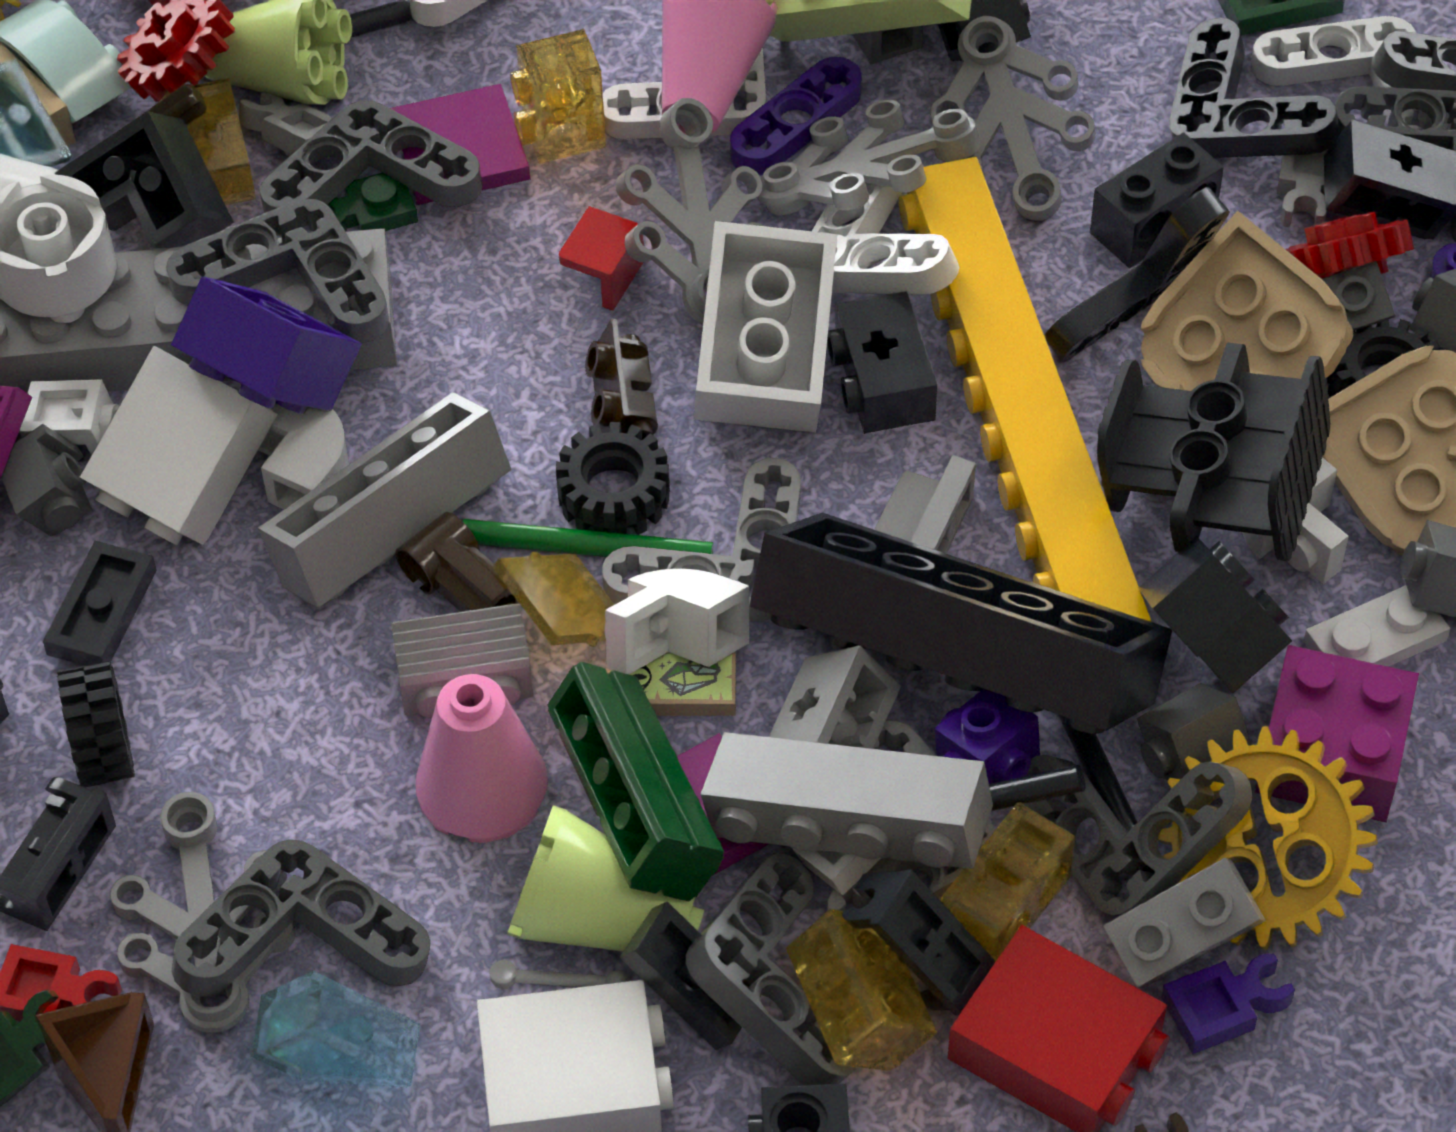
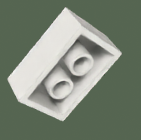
M715 221L696 386L694 420L816 433L822 398L837 234Z

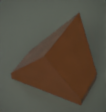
M129 992L35 1015L58 1078L99 1131L130 1132L154 1028V1021L145 993Z

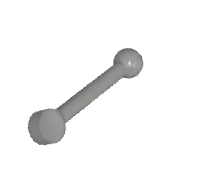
M507 960L495 962L489 970L492 984L501 989L512 987L515 983L587 987L632 981L630 976L622 970H614L608 976L516 969L515 965Z

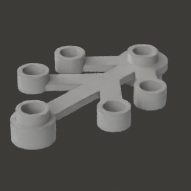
M992 16L978 17L971 21L960 34L958 50L963 64L945 95L938 98L932 104L930 109L931 120L933 121L937 114L945 110L962 109L965 111V104L985 75L991 94L975 120L981 145L973 155L967 158L977 157L983 172L982 158L1000 126H1002L1018 175L1013 185L1015 207L1028 220H1046L1052 217L1061 205L1060 184L1052 172L1040 168L1025 119L1060 134L1063 145L1072 151H1083L1093 144L1096 137L1094 121L1084 111L1070 112L1014 87L1008 69L1042 81L1045 93L1051 99L1057 101L1071 98L1077 92L1079 83L1076 68L1070 62L1065 60L1052 61L1016 45L1015 34L1006 22ZM986 42H993L998 45V48L990 53H980L978 51V48ZM1059 74H1064L1071 78L1068 84L1060 87L1054 86L1050 81ZM1074 125H1083L1088 129L1081 137H1072L1067 134L1068 129ZM1036 193H1042L1049 197L1048 201L1041 206H1032L1027 202Z
M683 98L668 108L660 119L661 138L668 147L674 149L683 206L657 183L652 170L641 164L632 165L619 175L616 180V191L621 200L629 205L636 206L643 203L690 246L692 263L666 242L663 229L651 221L639 223L625 237V248L634 260L639 262H649L652 260L682 287V300L687 312L694 320L703 325L706 304L704 291L707 292L714 223L715 221L731 223L742 207L747 206L761 194L763 185L759 174L755 170L746 166L738 167L724 178L722 194L709 210L699 145L711 135L713 120L709 110L701 102L692 98ZM677 123L680 124L681 126H683V128H684L685 131H686V134H684V133L679 129V127L677 126ZM630 177L640 182L643 192H638L633 188ZM736 179L746 185L748 194L740 191L736 184ZM756 222L747 223V225L763 226ZM639 234L645 235L650 240L652 249H647L642 245Z
M883 99L874 102L866 109L868 125L847 145L849 139L841 118L826 117L820 119L810 127L813 142L792 163H778L769 167L761 177L762 192L757 199L760 203L766 205L770 213L786 215L801 210L810 201L835 205L837 209L844 211L859 208L869 199L866 183L892 187L896 192L916 190L926 182V175L921 158L915 154L934 149L935 156L943 161H956L973 155L981 145L975 120L967 116L966 111L962 109L945 110L934 117L931 129L879 145L889 134L898 131L904 125L899 102L894 99ZM845 147L833 160L822 163L831 152Z
M183 792L171 797L164 804L160 814L167 842L180 851L188 912L151 891L148 882L141 876H123L112 885L110 890V899L118 916L128 920L142 918L176 940L215 901L207 844L216 835L217 820L210 800L196 792ZM188 822L202 824L198 829L190 832L179 831ZM267 850L252 854L245 863L244 872ZM283 870L280 871L279 883L273 891L274 893L279 891L280 887L286 882L287 873L283 872ZM137 890L143 893L142 898L136 903L125 904L120 901L121 897L128 891ZM243 905L235 908L230 912V918L238 925L253 906ZM263 911L254 919L253 928L260 927L266 923L267 917ZM292 922L227 988L218 993L225 996L227 1001L212 1008L203 1006L204 1001L210 996L192 995L177 985L171 972L173 958L159 951L157 942L152 936L145 933L128 935L120 942L117 948V957L121 969L126 975L133 978L148 976L179 995L182 1015L190 1026L202 1032L217 1033L234 1027L243 1019L249 1007L247 982L271 953L282 952L292 945L295 940L296 931L294 922ZM219 936L217 947L207 957L199 959L194 956L195 967L198 968L205 962L216 965L217 952L223 943ZM145 948L151 951L149 957L142 962L133 963L127 960L128 955L135 949Z

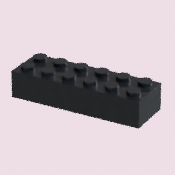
M823 512L764 533L749 605L751 608L771 614V621L778 626L793 630L811 628L829 634L828 641L835 646L845 649L855 646H861L863 649H872L886 654V661L895 667L914 671L926 668L945 675V682L950 686L966 691L986 689L1005 696L1004 702L1015 709L1026 712L1046 710L1066 717L1065 723L1069 727L1092 734L1108 731L1155 704L1173 631L1171 628Z

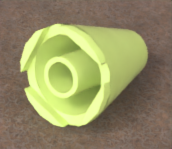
M553 805L507 935L523 940L624 951L652 908L668 901L697 931L701 924L704 910L693 906L695 897L688 902L666 897L661 890L653 894L631 889L606 835L566 809Z

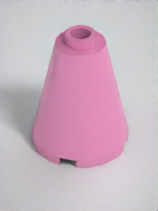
M662 0V115L678 100L692 98L701 102L709 110L713 120L712 133L719 128L775 25L778 9L775 1L769 6L765 0ZM677 123V126L679 127V129H680L684 134H686V131H685V129L683 128V126H681L680 124Z
M476 674L463 675L448 682L439 693L417 771L415 785L421 811L437 830L449 835V832L457 836L469 838V842L487 843L508 838L529 825L537 815L538 808L546 795L548 785L546 766L541 754L501 687L486 676Z

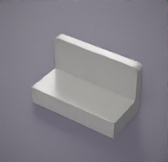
M952 455L940 481L911 471L903 472L874 530L947 554L974 498L976 463Z

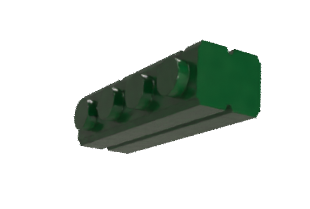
M585 662L573 665L547 704L548 712L556 729H559V736L596 816L600 818L602 829L631 889L653 894L661 890L666 897L689 902L698 896L710 877L716 873L724 859L721 842L717 839L700 805L699 798L695 794L638 678L614 670L608 674L605 668Z

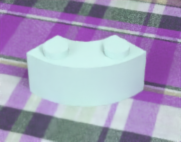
M36 0L0 21V42L67 105L71 123L80 120L131 88L117 71L122 66L117 60L120 52L111 44L104 47L88 27L78 19L76 13L66 1L61 0L57 3L52 0Z

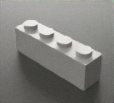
M452 392L261 525L258 530L283 588L319 608L326 602L341 596L347 587L375 567L390 561L394 557L397 548L445 512L452 513L470 499L482 495L490 488L491 484L512 469L490 410Z
M728 732L723 734L701 792L708 821L718 838H726L736 843L758 842L790 846L800 851L823 850L855 854L865 859L887 858L920 862L930 867L952 866L973 869L993 807L984 761Z

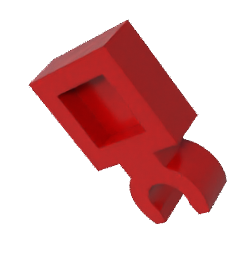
M11 944L0 971V1012H9L15 1021L20 1022L23 1019V1010L26 1003L33 995L40 991L52 990L59 996L53 1004L45 1009L44 1013L90 1002L93 997L99 994L120 995L122 988L118 976L107 970H92L82 976H78L80 967L75 956Z

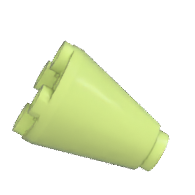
M269 0L233 12L234 18L230 23L234 26L235 32L223 39L229 45V48L226 52L214 56L212 60L217 66L213 70H207L208 73L205 75L209 79L258 92H265L304 104L325 105L330 100L343 99L348 89V78L344 68V44L350 41L352 35V22L349 12L346 9H336L333 0Z

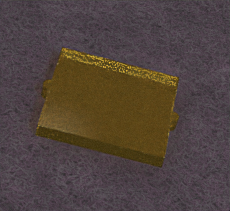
M532 552L530 556L497 559L493 569L551 646L587 643L589 646L595 647L598 642L606 641L604 632L606 623L605 610L615 604L576 554L542 556L538 552Z

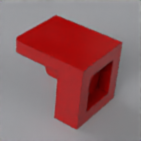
M588 206L559 251V263L562 266L599 278L601 280L602 307L614 311L644 263L634 260L625 248L627 233L639 223ZM639 234L640 242L644 246L643 235Z

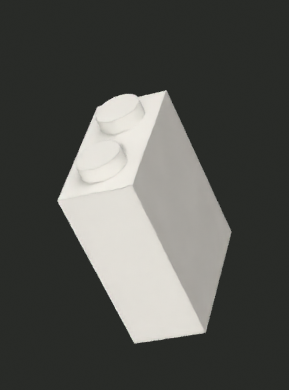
M153 346L80 478L100 488L101 490L95 500L128 518L135 508L150 516L144 528L167 541L178 545L184 535L203 545L210 537L278 414L267 407L244 398L238 394L236 389L221 381L200 374L190 368L186 362Z
M643 980L477 1000L490 1132H662L661 1110L674 1109L669 1066L655 1068L653 1047L665 1046L663 1018L660 1004L647 1006Z

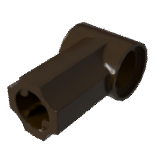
M443 513L396 549L395 556L397 562L409 580L413 583L417 580L421 581L424 585L420 589L425 594L430 595L437 591L460 612L518 604L523 600L522 587L480 551L479 544L473 533L453 513Z

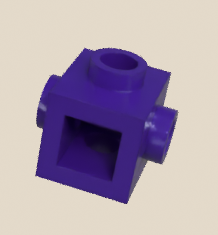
M983 689L960 708L950 710L942 718L939 725L934 728L936 754L940 757L984 761L989 784L1024 777L1029 771L1031 759L1035 756H1040L1038 716L1033 712L1015 709L1004 702L1005 696Z

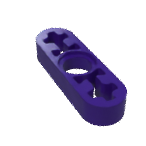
M843 57L822 59L739 123L730 135V158L734 167H750L759 175H763L769 167L785 162L812 140L810 127L816 121L826 117L840 118L852 109L861 98L862 73L858 65ZM826 82L832 84L828 89L825 90ZM844 82L846 83V86L843 87L842 85H840V83ZM791 110H802L810 114L811 118L804 123L792 124L783 120L781 116ZM767 141V149L763 150L760 148ZM749 144L754 148H752L751 150H747L746 145Z

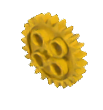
M1262 726L1257 745L1251 746L1248 745L1239 729L1234 730V750L1226 753L1211 739L1207 742L1208 751L1212 759L1211 762L1238 768L1247 776L1248 780H1255L1259 786L1263 810L1268 824L1273 832L1283 831V836L1273 840V848L1281 871L1285 893L1281 897L1273 895L1264 855L1256 844L1247 845L1248 839L1257 836V827L1251 807L1244 818L1178 883L1223 858L1232 860L1234 864L1237 862L1253 864L1258 870L1259 880L1251 895L1266 921L1250 930L1256 931L1260 948L1268 950L1273 931L1280 930L1291 947L1297 946V926L1306 924L1317 937L1322 936L1323 929L1319 915L1326 911L1333 917L1343 921L1346 915L1337 901L1340 895L1343 893L1360 899L1363 896V891L1351 879L1353 872L1373 873L1374 871L1373 863L1358 855L1359 849L1378 844L1377 835L1368 831L1358 830L1359 824L1375 816L1372 806H1352L1351 801L1364 790L1361 780L1340 784L1338 780L1345 772L1347 767L1346 761L1341 757L1324 767L1321 764L1325 750L1324 744L1318 740L1304 754L1299 751V736L1297 731L1294 730L1288 733L1282 746L1274 745L1268 726ZM1190 756L1185 759L1189 770L1201 763ZM1170 778L1167 783L1173 788L1180 779ZM1289 780L1303 783L1308 788L1309 797L1301 810L1285 814L1272 807L1271 796L1274 789L1280 783ZM1212 782L1210 788L1214 793V797L1208 805L1220 798L1219 791L1225 784ZM1185 808V811L1190 813L1192 816H1194L1199 811ZM1172 822V827L1163 828L1157 840L1160 843L1172 845V851L1162 855L1165 859H1171L1177 855L1182 846V831L1175 822ZM1312 845L1321 849L1326 854V864L1319 876L1311 880H1301L1290 874L1288 862L1291 854L1296 849ZM1248 931L1232 939L1231 942L1239 946Z

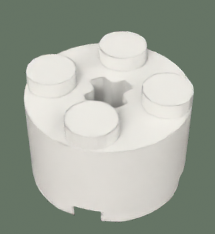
M63 175L39 176L41 183L21 188L19 181L0 190V299L13 309L27 315L50 317L58 323L75 321L83 315L86 307L97 301L107 291L117 269V261L106 215L99 198L87 184Z

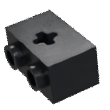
M1351 120L1324 154L1325 210L1344 216L1375 212L1378 224L1408 220L1411 236L1421 239H1435L1456 214V151Z
M907 291L836 304L835 329L828 330V353L833 367L843 365L846 377L841 378L844 406L848 414L858 413L863 433L935 421L938 385Z

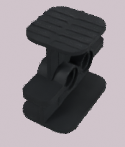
M1228 342L1215 379L1198 385L1192 391L1143 385L1138 361L1127 359L1122 362L1097 432V461L1101 475V486L1104 489L1110 511L1121 512L1126 505L1130 491L1175 497L1170 513V531L1175 552H1179L1182 548L1189 545L1195 536L1199 537L1202 527L1272 536L1276 559L1289 561L1292 558V552L1296 549L1297 537L1302 529V521L1307 513V504L1310 503L1312 497V488L1316 484V475L1320 471L1321 459L1325 454L1326 441L1330 433L1328 383L1325 380L1322 358L1320 356H1310L1306 362L1301 379L1250 373L1245 344Z

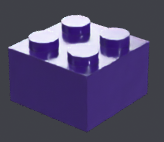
M201 276L171 343V346L192 357L189 367L200 374L222 382L225 377H228L241 384L238 394L267 408H273L276 403L298 414H304L307 406L332 411L362 345L361 342L264 291Z

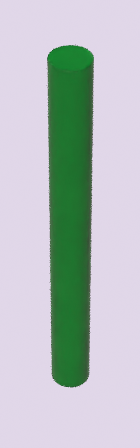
M464 518L462 520L473 533L478 544L482 546L607 557L617 549L632 546L713 554L714 543L709 541Z

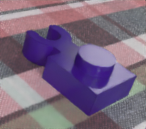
M1262 954L1255 957L1249 962L1245 973L1234 976L1225 960L1163 984L1161 998L1167 1004V1009L1192 1054L1254 1031L1258 1018L1254 1010L1264 1013H1277L1283 1011L1292 1003L1295 992L1292 983L1271 989L1265 987L1260 982L1261 979L1275 974L1278 963L1275 954Z

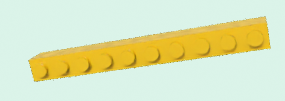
M977 157L923 167L926 182L920 188L907 192V195L899 196L901 221L906 231L915 230L916 234L943 236L947 239L959 263L960 269L957 277L944 289L931 293V303L936 319L938 321L947 319L950 328L947 331L949 356L954 367L963 365L967 377L963 380L966 404L971 414L979 412L984 423L980 427L983 452L988 462L997 460L1001 474H998L997 477L999 496L1006 511L1015 509L1019 521L1015 525L1017 547L1023 561L1033 560L1037 574L1033 576V583L1152 622Z

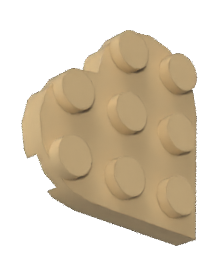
M1237 211L1218 231L1214 239L1208 242L1150 308L1141 324V330L1144 332L1141 345L1144 360L1141 359L1143 368L1158 387L1192 391L1198 385L1215 379L1225 347L1229 342L1245 344L1250 373L1301 379L1308 358L1310 356H1320L1323 360L1325 378H1327L1334 372L1344 356L1346 348L1351 343L1353 329L1347 320L1345 307L1325 281Z
M1424 346L1402 354L1328 399L1331 425L1329 437H1327L1326 451L1322 458L1337 469L1335 484L1364 526L1382 544L1391 547L1401 556H1403L1409 542L1418 541L1427 520L1456 527V353L1450 350H1433L1434 346Z

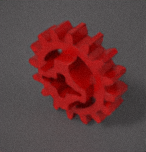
M170 0L165 6L157 2L144 14L145 18H139L136 21L140 28L137 33L124 38L123 42L129 48L117 56V60L122 64L117 70L118 74L142 99L145 100L151 96L155 102H159L167 91L171 94L187 82L193 86L197 85L208 73L207 70H213L217 66L212 60L214 56L228 50L229 45L223 39L235 32L234 26L230 23L234 18L233 13L221 0Z
M1375 212L1347 216L1304 228L1307 242L1290 246L1285 250L1323 279L1377 261L1380 273H1386L1389 271L1386 259L1390 256L1404 254L1406 251L1413 250L1414 245L1408 220L1378 224Z

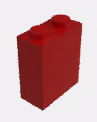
M1021 925L951 1026L947 1059L1075 1132H1099L1105 1121L1116 1126L1125 1115L1135 1094V1089L1129 1085L1139 1069L1142 1068L1150 1073L1160 1061L1170 1039L1169 1035L1162 1032L1167 1004Z

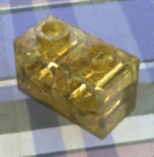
M580 29L516 45L518 70L510 72V81L517 105L522 106V110L514 112V122L522 146L532 144L539 164L605 148L601 68L585 30Z
M1017 802L980 848L973 869L964 868L942 895L941 902L991 955L995 962L1019 927L1024 925L1030 929L1070 879L1075 835L1022 803Z
M829 909L786 947L787 953L835 1064L885 1071L895 1069L938 1032L908 966L872 928L854 929L843 918L842 913L844 911Z

